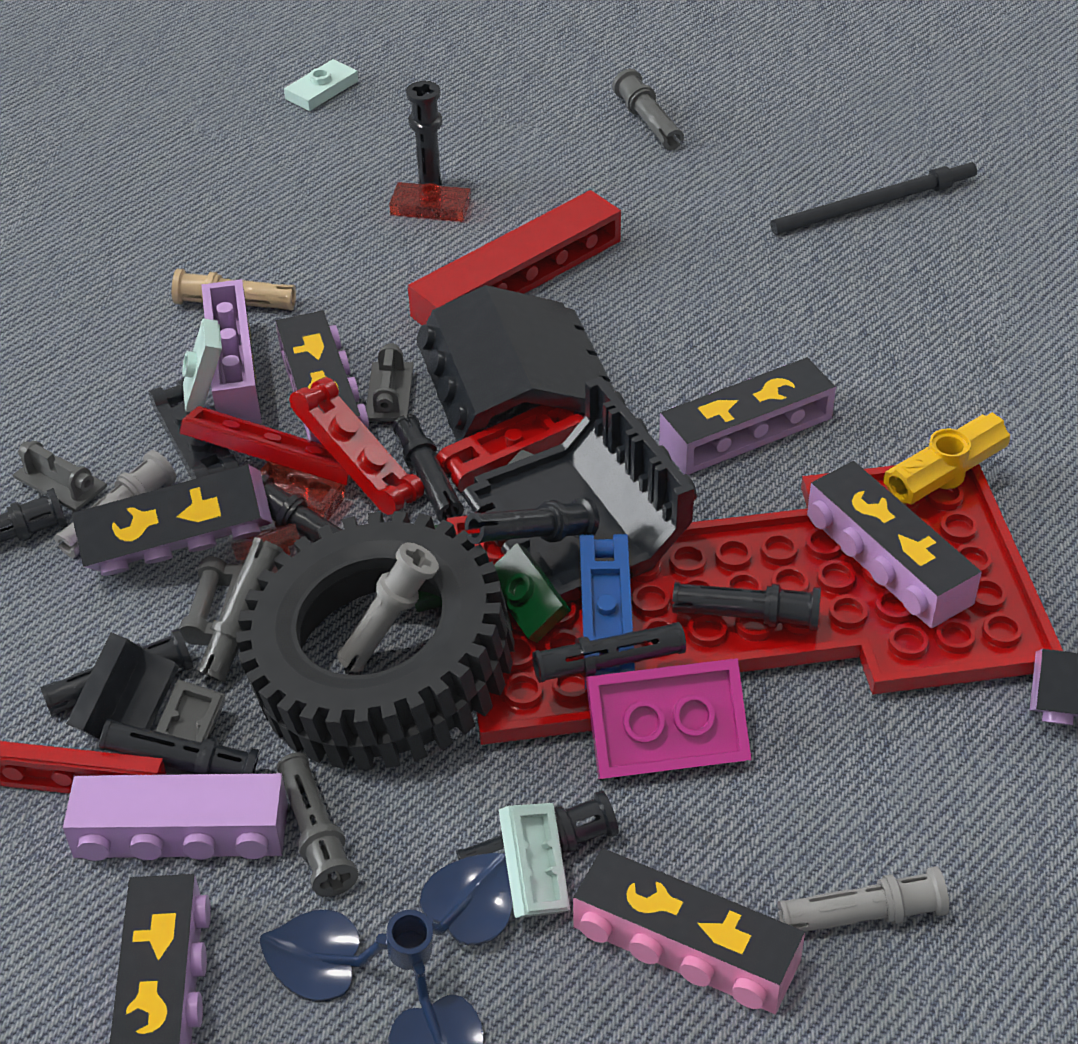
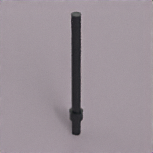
M969 162L952 168L947 166L930 170L929 174L773 219L770 222L771 230L777 235L930 189L936 192L952 187L954 182L975 177L977 175V167L973 162Z

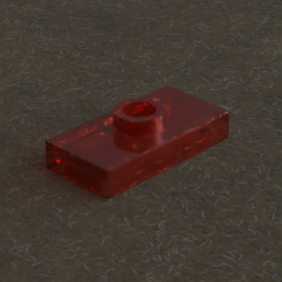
M398 182L389 203L390 215L462 222L465 219L471 201V188L438 186L433 183L415 184Z
M267 461L260 470L261 476L264 474L269 475L274 479L275 485L291 495L298 493L304 497L308 505L307 508L326 520L331 518L346 497L344 484L270 461Z

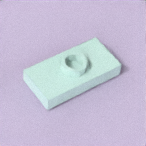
M332 59L285 87V99L311 111L358 82V71Z
M202 319L193 352L186 351L184 356L182 374L185 377L183 390L185 411L187 412L193 411L198 406L204 407L222 351L220 325L217 320Z
M554 804L513 805L499 809L515 918L570 911Z

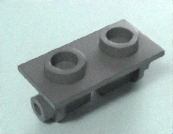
M388 343L378 352V362H372L366 405L368 421L390 422L403 415L405 420L408 421L414 364L413 362H404L403 352L394 343Z
M26 441L19 447L18 455L21 457L23 467L15 472L13 477L46 495L47 490L54 488L59 503L74 512L80 510L107 487V483L92 476L88 468L84 466L78 467L61 457L55 456L52 452L44 449L43 445L38 441Z

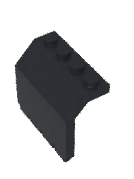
M485 285L433 309L426 324L422 325L418 331L417 346L421 351L427 371L431 376L438 399L442 404L456 442L485 430L491 417L523 402L585 413V382L598 377H602L610 388L615 391L576 311L566 308L562 302Z
M602 377L585 382V417L563 444L475 476V484L465 488L462 494L474 513L536 509L544 501L557 500L562 504H568L577 498L586 497L591 499L596 504L600 517L599 529L594 536V540L613 539V534L628 535L630 579L650 571L693 522V505L697 498L696 488L692 479L687 474L681 473L672 462L668 450L655 442L648 433L643 420L635 418L626 407L622 395L618 391H613ZM567 536L562 541L549 543L541 539V537L494 541L501 548L504 555L516 543L525 547L566 604L582 599L578 538ZM595 558V561H613V558Z

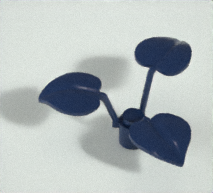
M505 853L474 855L439 869L427 880L420 896L422 912L410 909L395 914L387 925L386 934H378L376 942L359 956H355L360 945V938L355 925L345 915L337 911L314 910L298 915L284 925L260 936V946L266 963L277 980L293 994L309 1001L324 1002L339 998L348 992L352 983L351 967L364 966L379 952L386 949L389 959L394 965L401 969L413 970L418 997L422 1007L405 1010L395 1019L388 1036V1044H483V1030L479 1016L473 1006L463 997L447 995L433 1004L431 1003L424 964L427 963L432 954L433 934L439 936L448 929L450 935L458 943L475 946L489 943L504 931L511 917L513 903Z

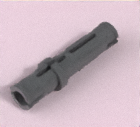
M254 537L252 541L253 544L219 621L214 620L210 629L214 633L201 663L196 671L222 682H226V677L239 649L237 645V632L242 631L238 623L240 611L249 610L245 598L250 589L262 591L257 578L264 569L273 571L275 566L273 559L283 551L281 547L266 540L263 542L261 538Z

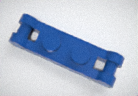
M613 534V539L595 540L594 535H579L583 637L586 636L591 641L632 632L628 535ZM595 558H613V561H595ZM634 646L625 647V648H620V649H616V650H617V651H624V650L634 649ZM596 653L584 656V658L599 656L603 654ZM635 663L596 670L595 676L635 671ZM584 678L585 689H587L586 678Z

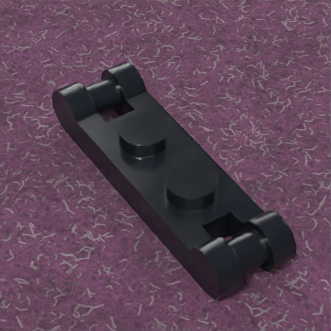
M184 379L176 381L177 386L165 390L160 386L148 391L154 411L192 480L239 467L235 456L230 453L228 448L180 434L182 419L190 413L185 411ZM183 402L182 404H179L175 407H170V405Z

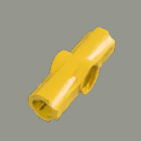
M992 412L987 416L982 414L957 430L946 428L935 431L931 435L928 447L885 472L884 484L889 492L903 504H913L938 488L952 489L960 486L964 481L967 470L1008 446L1010 434L1006 430L1004 420Z

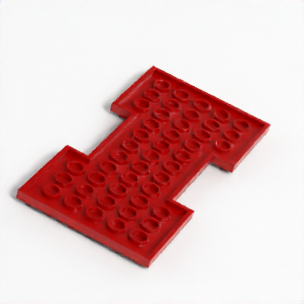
M980 464L966 471L964 481L960 486L952 489L938 488L913 504H904L982 571L975 604L932 629L917 615L911 614L893 593L885 586L878 584L870 572L853 557L846 555L840 545L823 529L817 528L807 516L811 482L829 473L802 476L801 491L807 505L806 509L692 522L650 571L630 579L633 631L680 622L686 638L685 653H675L635 663V671L738 658L739 671L747 672L859 657L872 695L1029 675L1034 673L1036 651L1041 649L1063 651ZM896 465L867 468L864 470L888 490L884 484V475L887 470ZM467 516L447 518V522L454 524L457 535L461 531H465ZM480 529L468 530L466 532L468 534L480 533ZM494 541L481 543V546L487 552L489 562L493 561V564H495L504 556L501 548ZM680 582V584L766 590L767 586L780 584L783 590L811 592L814 587L821 588L818 631H810L809 626L782 623H779L776 628H772L769 625H765L762 619L672 613L674 583ZM582 599L567 604L571 611L538 643L527 638L508 611L514 637L515 652H510L513 665L510 674L503 673L506 686L501 696L489 693L493 708L486 716L476 712L481 745L592 731L587 689H585L584 677L581 674L539 683L532 660V653L534 651H543L575 644L576 638L583 637ZM651 642L635 645L634 648H639L653 644ZM583 656V657H578V658L567 659V660H565V661H566V662H571V661H575V660L584 659V656Z

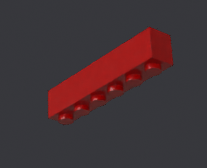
M592 190L577 196L408 284L410 317L420 325H425L433 309L485 285L523 294L621 242V210Z

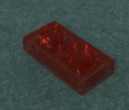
M295 524L267 528L260 531L261 533L256 536L240 539L230 544L237 560H246L254 537L261 538L263 542L265 540L281 547L286 554L291 555L288 547L294 545V542L299 540L300 536Z

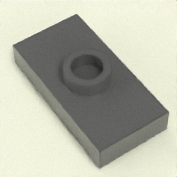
M178 679L155 731L202 743L204 738L209 739L225 703V694ZM165 766L167 775L193 774L191 772Z

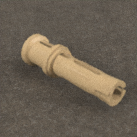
M178 268L175 270L172 280L171 292L173 303L180 305L184 301L203 303L202 284L232 280L222 278L217 272H209L208 275L189 274L184 269ZM242 280L247 306L270 307L290 311L294 309L293 306H295L296 301L295 285Z

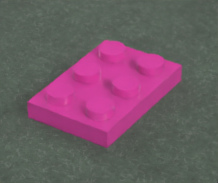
M738 658L586 677L598 779L751 760Z

